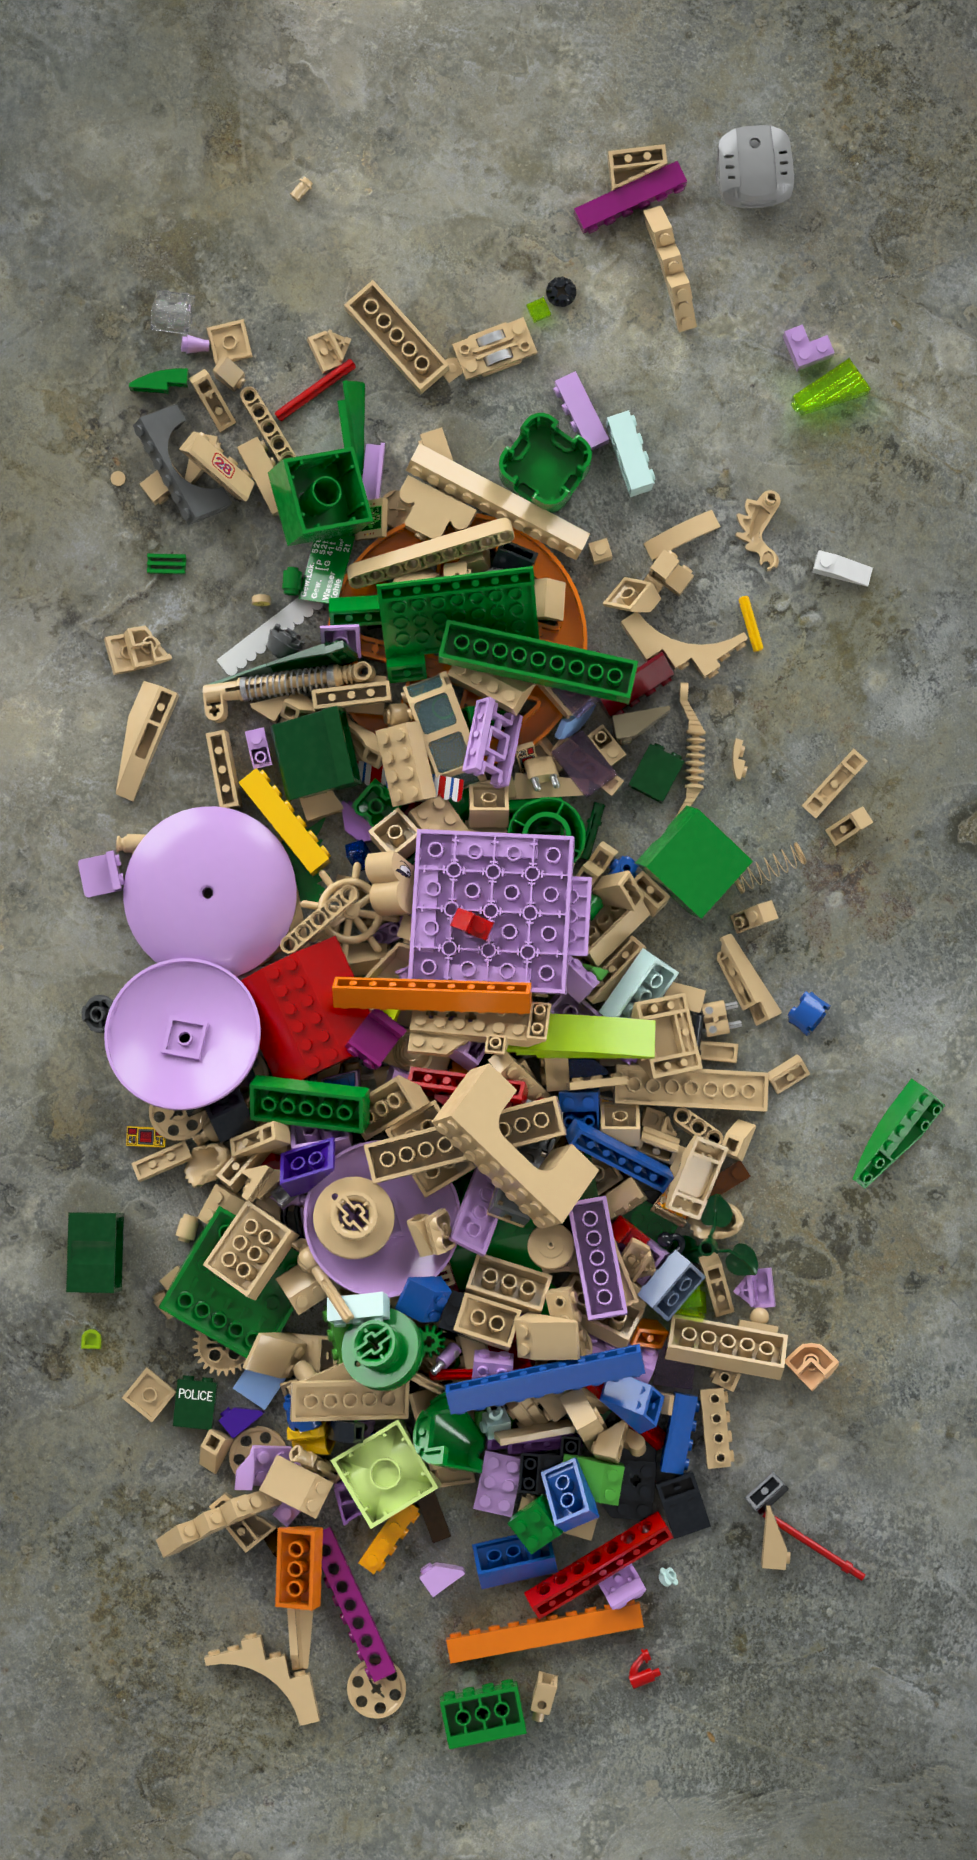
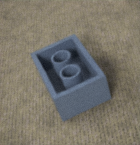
M675 1250L667 1257L664 1264L654 1272L653 1277L647 1284L642 1286L637 1295L666 1321H669L706 1276Z

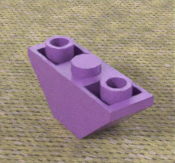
M342 801L345 832L361 844L372 842L368 832L372 828L362 816L356 814L355 810L351 807L353 804L351 801H348V803Z

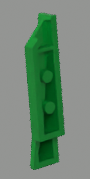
M345 380L342 381L345 400L337 401L344 448H354L360 473L363 475L365 383Z

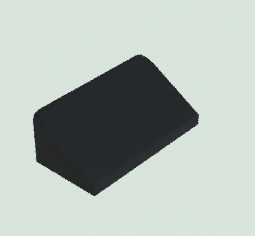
M773 1471L745 1499L759 1515H762L766 1511V1505L772 1506L789 1488Z

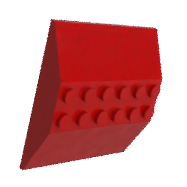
M336 935L284 957L240 980L250 992L257 1007L261 1025L260 1049L273 1077L306 1080L354 1057L347 1051L348 1049L345 1045L371 1011L370 1009L334 1007L332 987L335 977H355Z

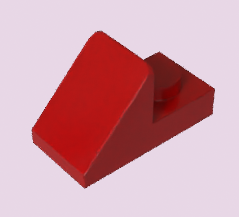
M461 908L457 909L450 926L484 941H487L494 925L493 922Z
M619 1215L612 1224L613 1236L618 1243H623L627 1246L632 1237L646 1245L651 1240L622 1215Z

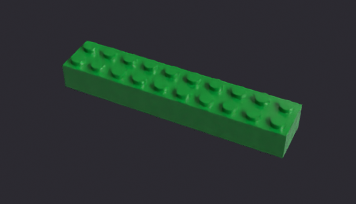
M448 619L438 656L439 663L625 704L630 702L638 667V661Z

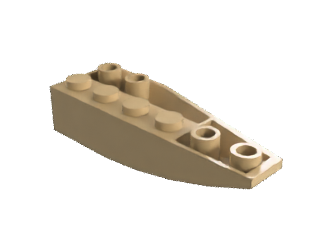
M143 682L128 716L116 795L134 802L179 699L178 693L153 683Z

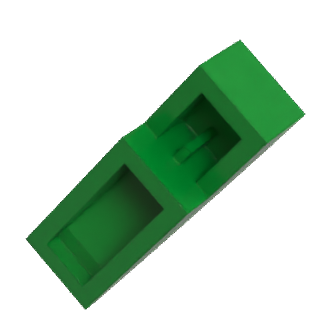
M174 368L152 372L130 382L129 389L135 392L169 394V386L188 388L189 370L188 368Z

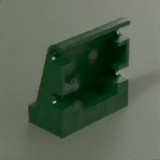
M339 706L329 707L319 712L270 726L285 796L288 802L298 798H308L327 793V791L341 790L362 784L345 708Z

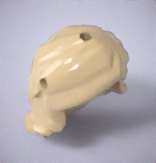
M216 1143L194 1147L191 1152L193 1160L188 1161L184 1169L185 1179H188V1183L192 1184L194 1188L216 1181L218 1179L216 1175L231 1159V1151L224 1144Z
M729 1204L733 1212L731 1222L725 1227L716 1226L712 1238L724 1239L740 1231L744 1218L740 1210L733 1204ZM690 1217L688 1223L691 1224L690 1230H693V1235L698 1239L704 1240L708 1238L712 1225L703 1224L701 1218L697 1220Z

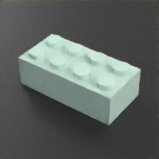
M628 410L607 417L606 428L629 496L633 497L651 491L656 479L653 470L648 468L649 457L647 452L642 450L643 440L641 434L636 432L637 422L635 416L630 415Z
M642 948L599 1013L606 1017L631 1018L635 1002L663 997L679 972Z

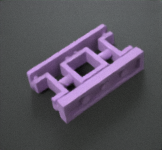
M487 697L476 701L462 771L467 774L474 773L473 775L475 776L483 775L484 772L492 775L490 784L498 789L509 786L523 716L520 714L515 716L510 712L504 713V716L498 714V703L495 702V699ZM491 720L495 722L494 726L490 725ZM502 726L505 727L504 732L501 731ZM492 736L499 740L497 752L489 748ZM484 755L487 756V762L483 760ZM495 761L498 762L497 767L494 766Z

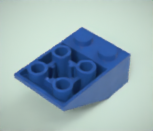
M600 1088L559 1091V1105L561 1112H564L562 1117L566 1130L576 1118L600 1131Z
M627 1377L618 1382H604L599 1400L641 1434L657 1427L665 1396L652 1385L632 1377Z

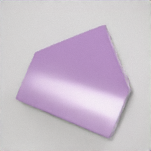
M772 1268L758 1269L756 1275H746L733 1292L750 1304L751 1307H775Z

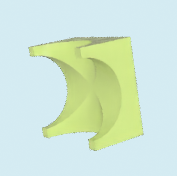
M403 1419L394 1421L363 1440V1443L356 1444L330 1460L370 1529L442 1486L440 1480L430 1471L426 1462L417 1454Z

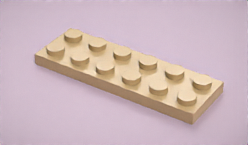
M356 1380L291 1381L290 1420L291 1422L408 1419L410 1381L397 1389L389 1391L372 1390Z

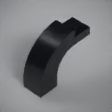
M352 1420L328 1421L327 1438L352 1444L363 1443L365 1423Z

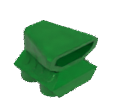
M375 778L351 807L355 810L356 814L362 816L371 827H374L398 807L402 811L403 805L393 807L389 789Z

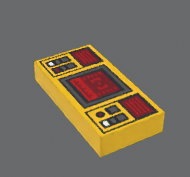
M127 1126L126 1146L166 1148V1138L158 1134L153 1127Z

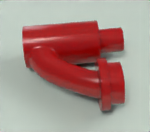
M641 1649L642 1653L630 1668L628 1677L633 1689L655 1681V1677L661 1675L659 1668L654 1670L648 1668L638 1672L643 1661L648 1663L651 1660L647 1649Z

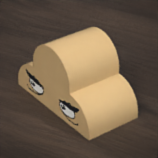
M395 850L371 853L367 855L365 860V872L372 883L370 903L373 910L382 917L412 914L415 867Z

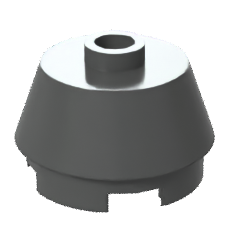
M275 624L274 628L270 629L267 648L275 657L280 659L303 650L302 647L305 641H300L301 636L290 628L283 630L280 628V624Z
M105 995L93 996L82 1008L83 1022H86L90 1030L96 1033H105L106 1019L114 1001Z

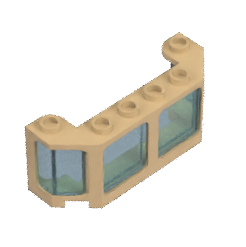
M444 671L434 677L402 687L404 692L400 694L403 702L408 703L410 709H407L410 720L420 721L427 756L431 762L429 763L431 773L435 774L437 778L441 775L463 779V790L469 788V784L487 781L485 773L475 776L473 775L474 773L467 774L462 771L470 732L447 672Z

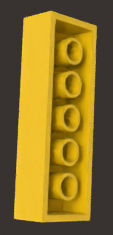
M257 768L254 769L238 783L312 876L316 875L331 863L329 857H331L330 853L323 845L319 847L317 844L319 840L311 830L307 832L305 829L307 825L299 815L295 817L293 814L295 810L287 800L283 802L281 799L283 795L275 785L271 787L269 784L271 780L263 770L259 772Z

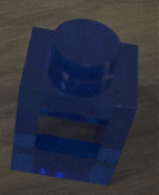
M364 840L346 844V857L352 867L355 862H359L361 864L360 871L365 870V860L367 855L371 854V851Z

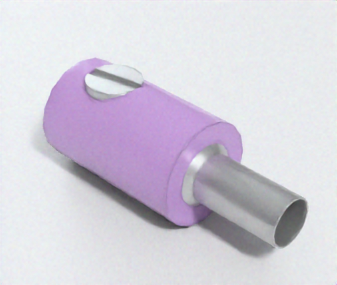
M449 1343L436 1358L437 1364L430 1371L432 1375L436 1376L442 1368L447 1369L459 1356L461 1349L457 1344Z

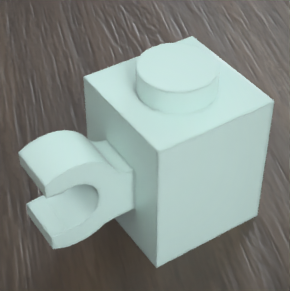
M489 1406L487 1407V1412L482 1413L480 1429L482 1433L486 1434L488 1440L494 1439V1432L511 1429V1420L505 1408H501V1406L497 1407L496 1410H491Z

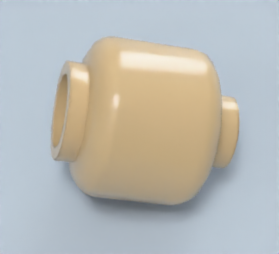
M406 703L389 704L387 709L383 711L384 723L391 727L412 721L407 712V709H409Z

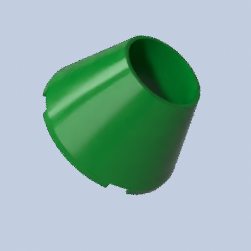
M552 797L535 799L521 806L510 821L508 833L533 834L536 828L542 824H558L565 829L566 836L575 837L574 865L581 856L586 841L585 826L579 813L567 802Z

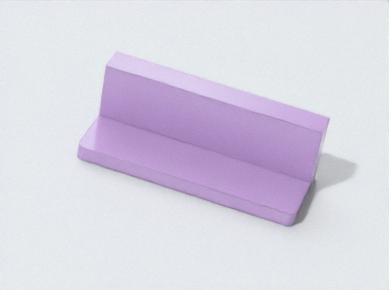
M381 443V445L366 444L362 480L368 500L378 499L381 495L385 443Z

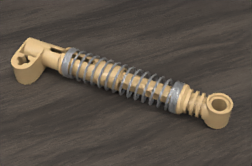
M361 661L353 664V666L352 664L344 665V667L338 664H331L327 668L325 666H322V668L317 666L316 669L313 667L309 670L304 668L303 671L298 669L297 672L292 670L291 673L286 671L285 674L281 671L279 674L276 672L273 675L268 673L267 676L262 674L261 677L259 675H256L255 678L250 676L249 679L241 677L236 681L204 685L205 714L208 719L216 723H222L228 717L227 701H252L254 697L258 700L261 696L264 699L265 696L271 698V695L277 697V694L283 696V693H286L288 696L291 691L294 695L295 688H297L300 694L301 687L307 693L308 686L312 692L313 686L319 689V685H321L323 689L325 684L328 685V688L345 685V683H370L374 680L376 671L372 665ZM368 668V674L365 677H361V670ZM221 702V704L216 705V708L211 706V703ZM217 709H219L220 712L214 715V712H217Z

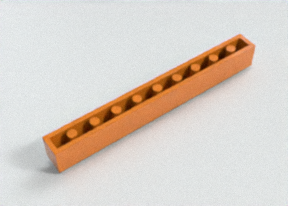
M335 977L332 987L334 1007L343 1009L530 1014L532 1006L531 983Z
M632 1599L621 1609L612 1610L609 1604H605L604 1608L588 1607L585 1608V1612L577 1613V1610L567 1611L564 1616L550 1614L543 1620L535 1617L527 1619V1623L519 1624V1621L507 1623L508 1626L505 1627L492 1625L488 1627V1630L484 1631L476 1628L469 1630L468 1634L461 1635V1632L449 1634L450 1637L446 1638L450 1664L642 1628L644 1625L640 1603Z

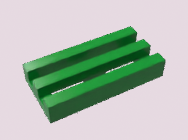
M147 553V574L186 575V554ZM152 559H182V562L152 561ZM152 566H182V569H152Z

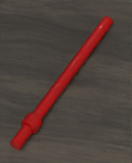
M774 1515L780 1529L841 1567V1570L846 1574L850 1573L861 1581L864 1579L866 1574L853 1567L851 1562L848 1560L844 1561Z

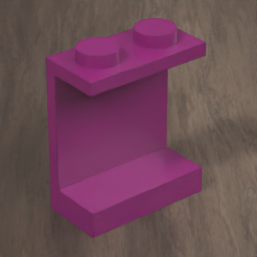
M372 1009L345 1047L352 1056H358L362 1059L366 1067L377 1070L407 1030L382 1010Z

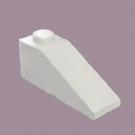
M819 550L812 573L868 587L873 568L845 557Z

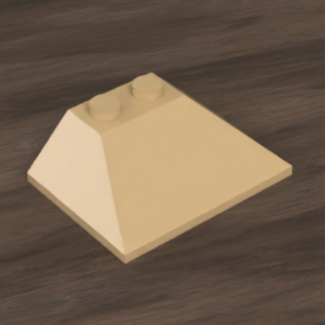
M685 993L634 1003L631 1013L632 1019L656 1021L655 1059H637L638 1064L651 1079L703 1068Z

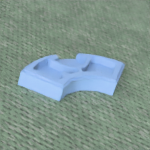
M588 702L568 720L566 718L561 719L554 737L561 740L576 733L589 719L596 705Z

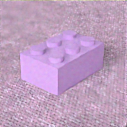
M485 1450L483 1469L480 1474L473 1509L512 1517L519 1483L520 1456Z

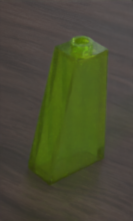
M848 358L793 395L791 406L796 413L799 412L802 416L866 396L870 393L871 388L851 359Z

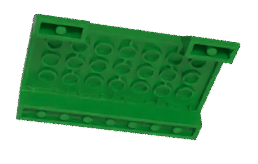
M533 566L376 584L389 682L398 683L427 679L425 654L440 652L447 619L539 639Z

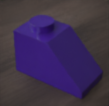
M228 1407L220 1413L222 1418L218 1421L230 1436L235 1438L265 1412L262 1409L234 1407L231 1410Z

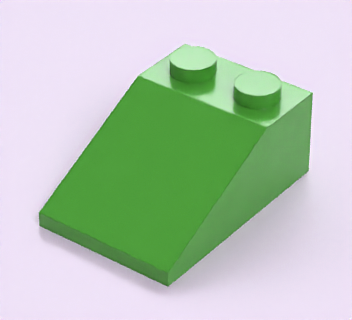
M564 1453L563 1462L574 1457L577 1458L595 1502L618 1506L625 1469L622 1462L616 1464L596 1458Z

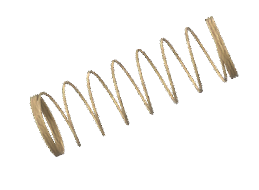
M796 842L794 847L800 858L799 861L805 865L807 863L805 856ZM790 845L791 850H792V852H793V855H794V854L796 855V853L794 852L792 846ZM738 878L735 881V884L739 892L743 894L745 893V887L743 890L741 882Z

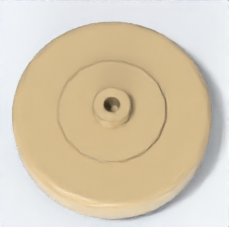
M561 1224L543 1229L536 1227L528 1239L529 1256L542 1269H561L573 1258L575 1252L573 1235Z

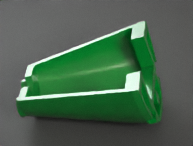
M446 1392L438 1395L430 1401L431 1405L425 1411H421L416 1420L413 1431V1443L417 1454L431 1465L481 1474L483 1460L479 1459V1454L485 1450V1435L467 1412L461 1415H451Z

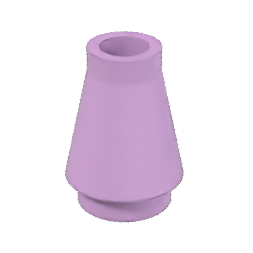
M187 335V337L182 336L181 352L189 354L209 351V340Z

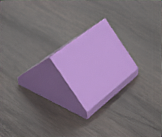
M359 624L320 626L321 644L329 641L332 643L343 640L358 653V658H361Z

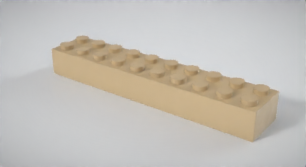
M557 1096L505 1108L499 1117V1128L502 1135L515 1148L567 1135ZM436 1126L364 1145L373 1184L468 1160L465 1158L464 1153L454 1147L444 1134L437 1131Z

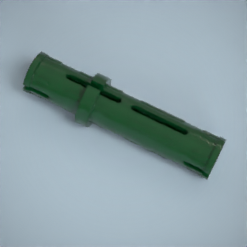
M598 802L593 803L590 818L587 819L588 826L586 829L585 846L579 857L587 861L590 859L599 826L602 825L601 819L606 805Z

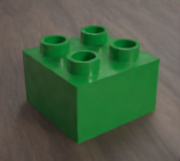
M353 447L282 459L268 472L287 546L357 534L374 521Z

